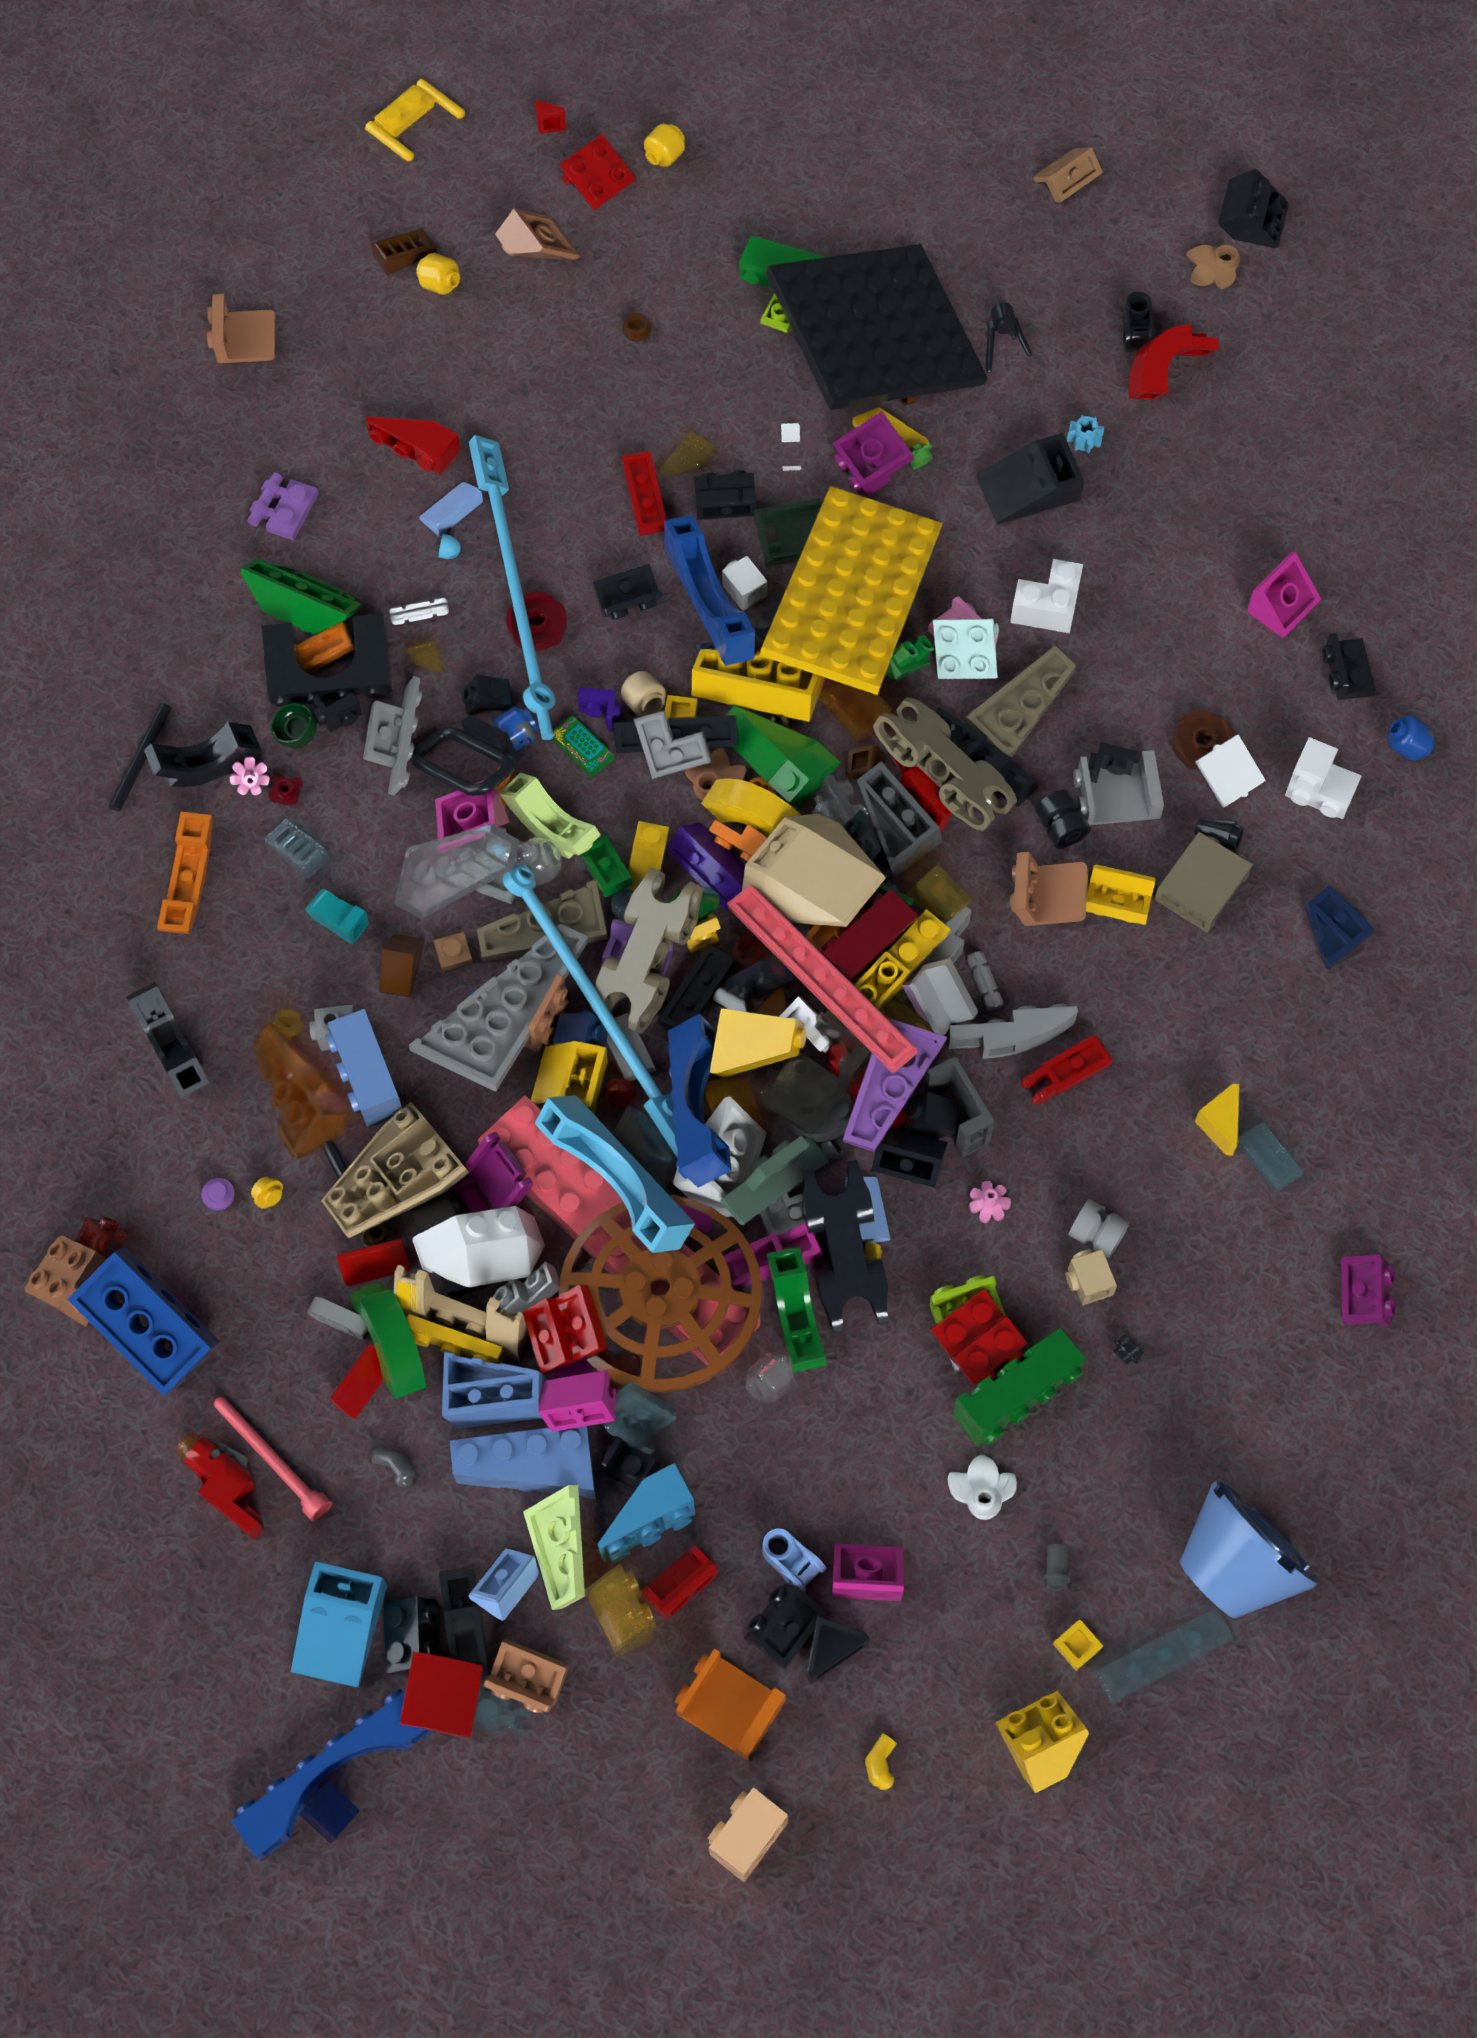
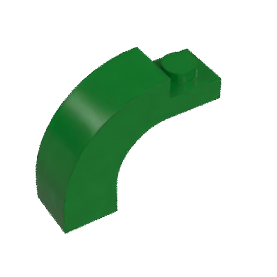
M800 1246L767 1253L777 1315L793 1373L827 1366L813 1313L807 1270Z
M380 1282L364 1286L360 1290L349 1293L352 1306L360 1315L371 1335L378 1355L383 1382L394 1399L426 1388L423 1367L411 1328L391 1288L385 1289Z

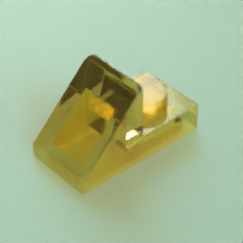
M938 865L918 880L906 893L907 896L915 899L914 905L925 910L927 909L949 921L971 901L970 896Z

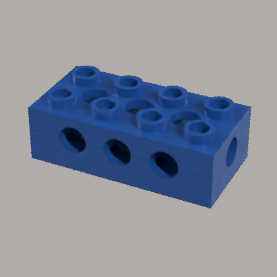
M126 1247L115 1251L67 1299L163 1396L174 1389L220 1343ZM116 1290L123 1293L125 1297L124 1304L117 1300ZM140 1314L147 1317L149 1328L141 1324L139 1320ZM163 1338L172 1342L173 1351L165 1348Z

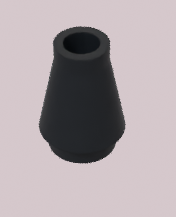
M1200 817L1194 834L1197 835L1198 832H1201L1205 836H1212L1223 847L1236 851L1240 845L1244 827L1237 825V821Z

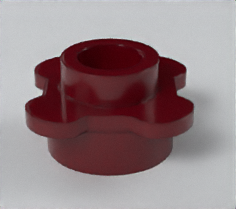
M283 775L275 776L273 778V790L268 794L270 801L290 806L297 804L300 794L299 789L303 787L302 780L298 777L289 779ZM284 788L289 789L287 792H283Z

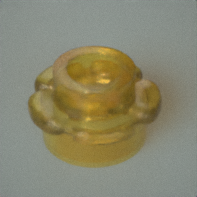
M282 1009L275 1015L271 1028L274 1033H278L279 1037L291 1039L294 1035L298 1036L302 1032V1019L295 1010Z

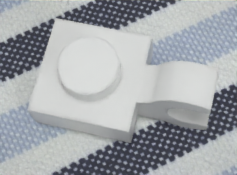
M797 997L779 1016L796 1019L804 1023L803 1029H806V1038L820 1052L823 1050L826 1053L833 1046L834 1042L818 1028L824 1020L802 997Z

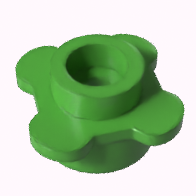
M919 443L909 449L914 457V460L908 463L912 469H917L933 459L929 451L933 447L931 443L925 446Z

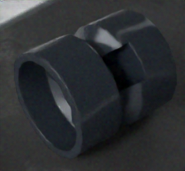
M1060 790L1050 794L1041 800L1035 808V812L1043 826L1050 827L1047 834L1057 849H1063L1078 843L1091 830L1084 814L1078 811L1079 805L1070 790Z

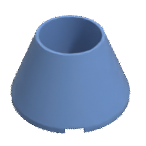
M1216 1479L1211 1484L1180 1560V1565L1194 1584L1218 1608L1234 1619L1311 1590L1318 1585L1319 1580L1315 1574L1312 1577L1308 1575L1306 1570L1310 1566L1290 1542L1255 1507L1251 1509L1238 1498L1241 1495L1225 1482Z

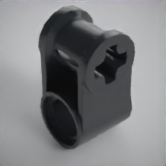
M1133 292L1126 299L1123 313L1124 349H1129L1130 346L1145 345L1155 338L1152 301L1149 295L1144 292Z

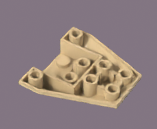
M817 813L785 817L745 864L742 891L752 884L790 923L846 927L886 878L839 822Z
M410 1102L404 1108L398 1110L381 1127L321 1202L345 1235L350 1238L444 1194L464 1178L469 1171L414 1104Z

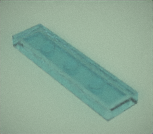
M1215 1607L1096 1670L1094 1674L1112 1705L1232 1641L1234 1636L1219 1610Z

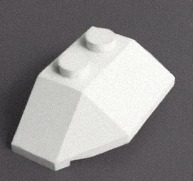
M517 1206L456 1215L414 1236L412 1239L423 1270L430 1273L434 1271L445 1279L465 1287L529 1277L545 1246L535 1217Z

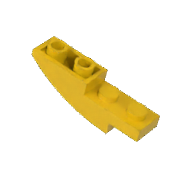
M926 909L888 952L885 951L854 986L880 1010L903 988L902 984L923 963L928 961L929 956L946 939L951 929Z

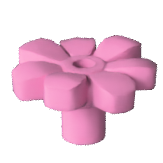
M246 756L244 765L240 761H236L232 765L236 773L231 774L229 778L232 785L239 784L237 787L238 793L245 795L250 789L253 795H258L261 793L260 785H268L270 778L267 774H263L267 771V766L264 762H259L255 765L254 757Z
M984 1181L981 1185L982 1191L973 1188L969 1195L974 1200L969 1204L971 1213H978L980 1211L979 1220L984 1223L989 1222L991 1215L996 1221L1002 1220L1005 1215L1003 1210H1008L1011 1205V1199L1003 1197L1006 1194L1005 1187L998 1185L993 1189L991 1181Z

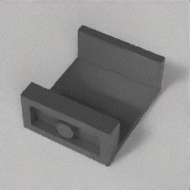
M955 1056L949 1060L945 1058L937 1060L930 1065L926 1074L924 1093L928 1091L938 1094L948 1088L952 1091L968 1121L959 1125L955 1145L960 1157L963 1158L990 1144L995 1121Z

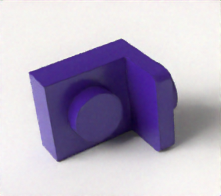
M579 688V712L591 717H598L602 714L606 715L607 731H614L613 723L621 720L622 703L617 702L616 690Z

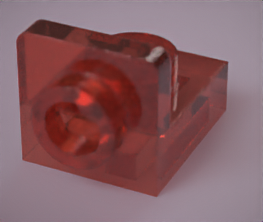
M101 1216L97 1220L85 1217L75 1242L104 1256L110 1239L125 1242L128 1235L118 1228L119 1223L111 1218Z

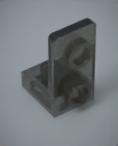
M819 1012L816 1016L817 1028L850 1050L843 1055L839 1061L838 1068L839 1081L851 1088L868 1066L872 1052L852 1032L844 1028L845 1025L836 1016L831 1014L827 1016Z

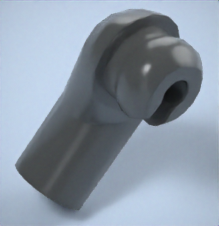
M379 1447L374 1448L372 1464L390 1467L395 1474L394 1482L396 1485L407 1487L412 1484L415 1467L405 1453Z

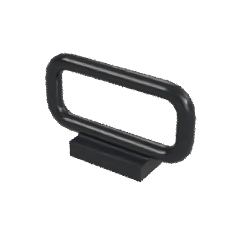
M468 715L461 721L464 731L454 727L439 729L414 748L411 762L417 769L470 796L487 794L504 782L513 773L515 768L514 759L518 757L508 733L472 715ZM452 739L501 763L502 766L485 781L473 784L423 757L442 741Z

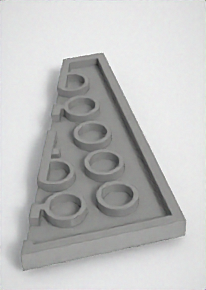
M559 923L556 926L576 959H578L588 943V936ZM544 935L531 946L529 952L519 960H513L507 965V969L496 978L492 977L461 1002L457 1006V1010L443 1021L439 1020L431 1027V1031L421 1039L417 1038L410 1043V1051L496 1092L529 1039V1025L556 975L564 976L565 980L569 974V970L548 937Z

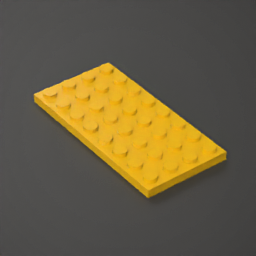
M830 486L762 645L760 656L878 695L939 536L942 523Z

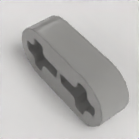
M320 1297L314 1298L307 1311L312 1318L358 1339H364L368 1331L359 1314Z

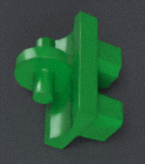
M922 635L916 640L913 638L897 644L886 675L890 679L900 680L911 673L927 667L931 663L927 656L934 650L928 638Z

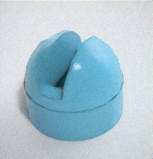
M443 534L438 558H456L461 549L458 539Z

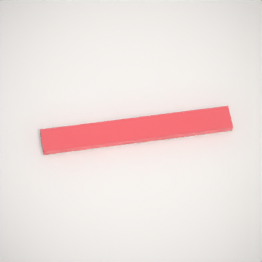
M752 884L727 903L728 908L892 1074L918 1053L917 1048Z

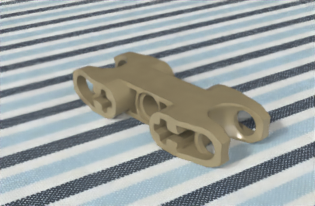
M907 697L896 710L898 717L893 714L883 713L873 725L877 737L888 752L903 766L912 767L917 765L940 787L939 797L943 805L972 828L984 831L995 819L993 810L997 813L1007 814L1016 804L1015 793L1002 775L986 761L979 760L974 763L950 740L951 730L949 725L936 712L920 701ZM907 707H912L916 711L917 721L908 715ZM884 722L891 725L897 733L896 736H890L886 733ZM995 791L1004 794L1007 800L1006 805L1000 803L993 795ZM974 806L983 813V822L974 816Z
M651 868L647 872L639 886L632 893L627 905L624 920L626 924L633 926L634 929L621 959L614 956L608 957L600 969L595 984V989L610 1013L619 1000L623 998L630 999L631 1012L628 1019V1028L640 1034L646 1030L662 1007L669 989V979L659 975L672 942L684 945L690 939L698 920L703 888L699 885L689 882L684 886L676 900L664 903L662 893L665 884V874L655 868Z

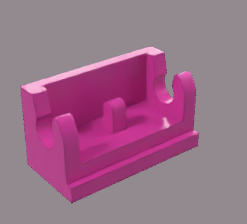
M606 1370L546 1380L542 1382L538 1412L551 1432L613 1422L616 1417L614 1414L616 1389H608L610 1376Z

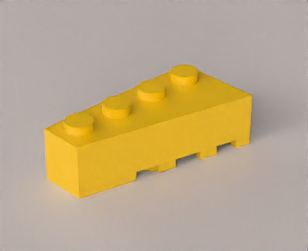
M700 649L692 668L691 696L810 722L825 677L760 656L761 651H757L752 660L725 666L717 650Z

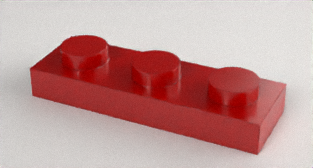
M651 451L622 456V465L639 536L664 532V521L667 519Z

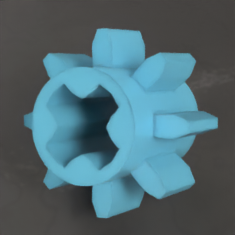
M1081 415L1077 422H1070L1067 442L1074 443L1075 451L1082 450L1090 453V449L1094 446L1101 447L1104 426H1098L1096 417L1092 418Z

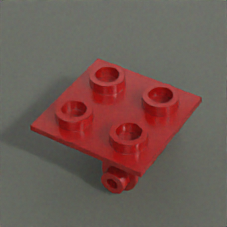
M600 134L559 165L564 171V175H562L563 182L566 185L571 183L575 185L594 211L636 180L603 134Z

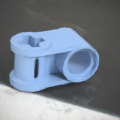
M773 1529L764 1537L762 1554L765 1560L781 1574L788 1584L798 1586L804 1593L807 1591L806 1586L819 1572L823 1573L827 1569L813 1552L805 1548L786 1530ZM772 1540H782L787 1545V1551L781 1555L773 1554L769 1550L768 1544ZM808 1566V1568L799 1576V1574L805 1569V1567Z

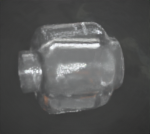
M765 1353L747 1369L745 1386L755 1400L767 1403L777 1402L795 1385L796 1377L793 1373L790 1359L785 1355Z

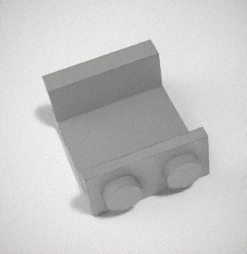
M1154 750L1142 751L1139 763H1134L1131 776L1126 774L1115 775L1101 768L1097 783L1091 782L1093 771H1089L1087 756L1080 757L1078 769L1073 771L1075 788L1080 787L1082 795L1078 797V810L1085 815L1089 825L1161 818L1164 801Z

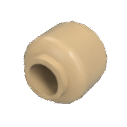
M638 671L626 678L621 689V698L635 714L642 717L659 712L663 708L666 690L651 673Z

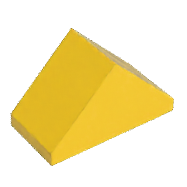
M1235 1083L1231 1084L1199 1110L1195 1119V1123L1225 1155L1233 1156L1238 1141L1239 1084Z

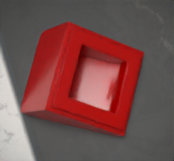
M534 100L539 133L565 131L564 108L540 100Z

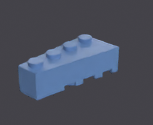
M587 1426L553 1432L549 1428L450 1440L452 1472L457 1484L492 1488L502 1487L519 1489V1491H538L553 1494L568 1485H578L579 1496L596 1499Z

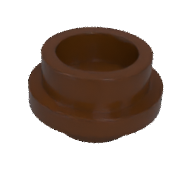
M641 313L630 314L623 323V334L631 341H642L650 335L651 323Z

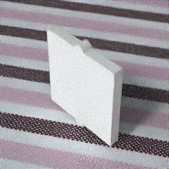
M1239 734L1221 745H1214L1212 751L1195 761L1223 808L1240 797H1247L1249 791L1266 781Z

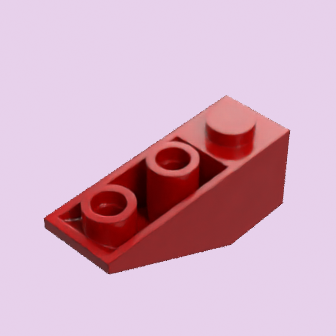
M370 416L365 419L369 437L378 445L385 444L402 458L409 457L416 461L423 470L428 472L432 470L441 475L461 450L458 434L435 421Z

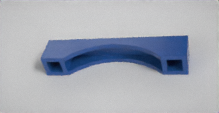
M693 514L665 520L664 549L724 665L727 666L754 659L755 630L746 613L735 608L722 590L711 564L703 533Z
M700 1013L668 1030L669 1045L667 1046L671 1064L669 1074L672 1078L673 1089L671 1097L674 1101L673 1121L676 1126L674 1141L678 1151L676 1165L681 1176L685 1179L688 1178L698 1188L732 1171L729 1146L706 1125L704 1119L703 1096L710 1075L717 1031Z
M398 1689L384 1700V1707L376 1713L369 1711L362 1715L354 1723L356 1728L346 1735L339 1733L325 1744L327 1749L316 1758L314 1755H310L302 1760L295 1767L296 1773L286 1780L284 1777L277 1779L266 1788L268 1794L257 1802L254 1799L246 1802L236 1811L238 1816L231 1820L254 1857L261 1861L290 1839L296 1818L304 1802L315 1787L333 1770L349 1760L369 1752L386 1749H409L433 1731L400 1725L406 1690L403 1692L401 1689Z

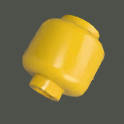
M672 124L658 125L644 141L647 160L653 165H660L662 167L672 165L685 150V138L682 131Z
M431 253L422 258L418 263L416 274L420 285L424 289L446 295L459 284L460 274L455 260L437 253Z

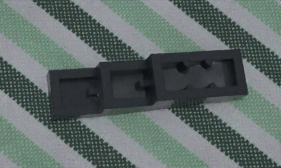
M939 707L935 712L949 725L951 730L950 740L974 763L983 760L991 764L1014 791L1017 799L1015 806L1019 808L1038 787L1037 780L1015 767L1010 756L990 745L985 734ZM995 791V792H996L997 794H999L1001 797H1003L1004 799H1006V797L1004 796L1003 793H1001V792H999V791Z

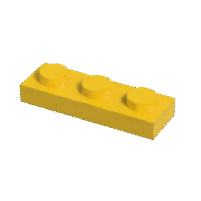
M410 1314L407 1317L417 1345L428 1347L429 1343L441 1347V1352L454 1353L456 1356L462 1354L499 1365L504 1361L505 1353L502 1346Z

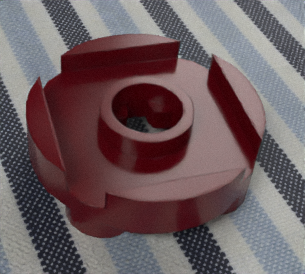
M544 592L524 594L523 597L529 622H532L536 616H539L540 620L544 621L538 626L529 623L535 650H543L558 645L562 641V637L567 629V617L564 606L560 601L558 603L552 599L551 595ZM510 606L506 615L508 633L515 644L522 648L514 608Z

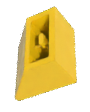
M577 1041L546 1046L531 1101L542 1110L548 1097L576 1095L595 1114L608 1064L606 1047Z

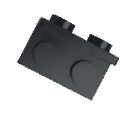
M1336 633L1330 634L1326 645L1322 648L1324 663H1329L1331 670L1329 672V686L1331 690L1336 691L1337 699L1344 700L1374 696L1376 689L1363 638L1338 641Z
M785 1583L771 1593L768 1598V1606L762 1614L756 1615L750 1621L747 1627L748 1632L744 1636L746 1642L755 1645L779 1667L786 1669L816 1628L817 1616L823 1618L827 1613L798 1586Z

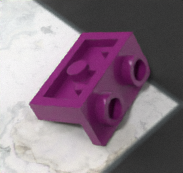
M1381 1254L1341 1257L1342 1322L1345 1325L1380 1323L1383 1328L1391 1327V1317H1395L1396 1313L1394 1298L1390 1297V1285H1394L1395 1282L1393 1266L1389 1265Z

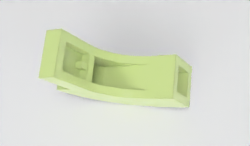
M520 772L499 792L512 812L535 836L552 850L568 859L574 854L579 856L581 853L588 851L592 847L593 842L601 835L595 825L577 820L563 811L547 794L536 777Z

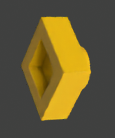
M667 695L665 705L667 718L696 716L698 699Z
M1080 1619L1053 1642L1055 1648L1076 1671L1103 1648L1101 1642Z

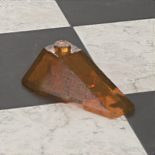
M267 1023L254 1045V1050L263 1080L272 1084L273 1097L269 1100L271 1108L279 1109L283 1124L277 1126L279 1135L293 1159H301L322 1147L327 1141H333L340 1137L354 1112L341 1091L273 1023Z

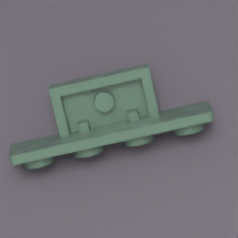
M800 1136L792 1143L788 1140L783 1141L772 1151L774 1156L768 1158L764 1155L750 1167L753 1173L748 1179L720 1200L740 1225L747 1223L803 1182L802 1170L813 1168V1173H815L829 1162V1158L824 1155L811 1137L804 1139Z

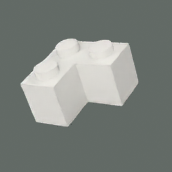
M1053 559L1048 584L1018 579L1010 623L1070 633L1083 564Z
M1309 737L1294 769L1285 796L1291 798L1298 805H1309L1319 809L1327 817L1343 819L1362 775L1334 765L1333 761L1338 749Z

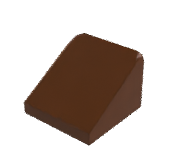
M876 744L849 749L846 777L859 779L881 761L885 765L886 754Z

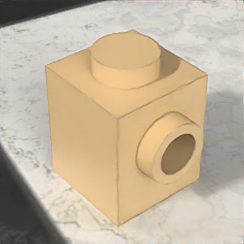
M1088 1249L1073 1256L1074 1259L1070 1261L1069 1272H1066L1065 1276L1070 1290L1077 1291L1082 1306L1113 1296L1117 1284L1103 1250L1092 1252L1091 1249Z

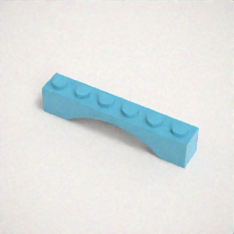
M576 1095L548 1097L535 1121V1125L554 1145L584 1161L615 1189L628 1209L632 1221V1231L652 1253L681 1249L695 1224Z

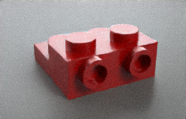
M985 1289L978 1291L929 1329L967 1381L973 1385L977 1382L980 1383L988 1376L994 1379L998 1374L995 1368L1004 1361L1008 1364L1013 1359L1022 1357L1024 1351L1021 1348L1027 1344L1010 1319L1004 1316Z

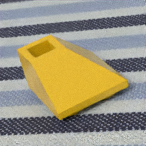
M1058 1691L1044 1696L1038 1701L1012 1712L1007 1717L996 1722L1021 1774L1035 1793L1068 1776L1089 1735L1085 1725Z

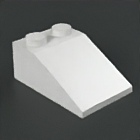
M729 1096L722 1100L706 1122V1125L729 1146L732 1171L699 1188L688 1178H683L678 1169L673 1184L689 1199L708 1205L725 1217H731L732 1214L720 1200L744 1183L753 1173L750 1167L759 1159L766 1137V1132Z

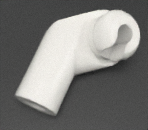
M722 987L717 989L713 996V1001L729 1010L748 1012L744 999L739 998L733 993L726 992V989Z

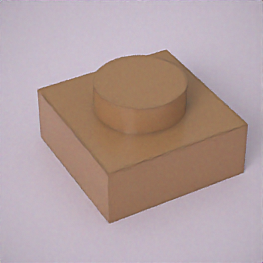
M464 932L433 940L442 972L473 964Z

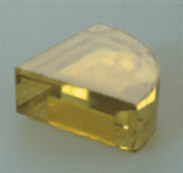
M436 641L406 648L409 659L415 665L417 664L422 668L429 669L430 672L444 671Z

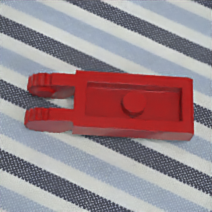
M1092 1035L1041 1065V1068L1026 1076L1020 1083L1024 1089H1029L1046 1077L1051 1085L1038 1091L1032 1097L1035 1106L1040 1105L1055 1094L1059 1095L1112 1065L1113 1059L1097 1036Z

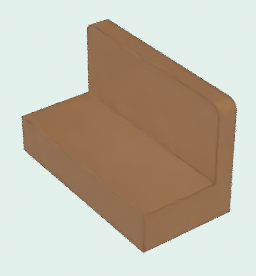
M1092 147L1076 148L1033 176L1035 183L1046 182L1054 200L1062 202L1103 172Z

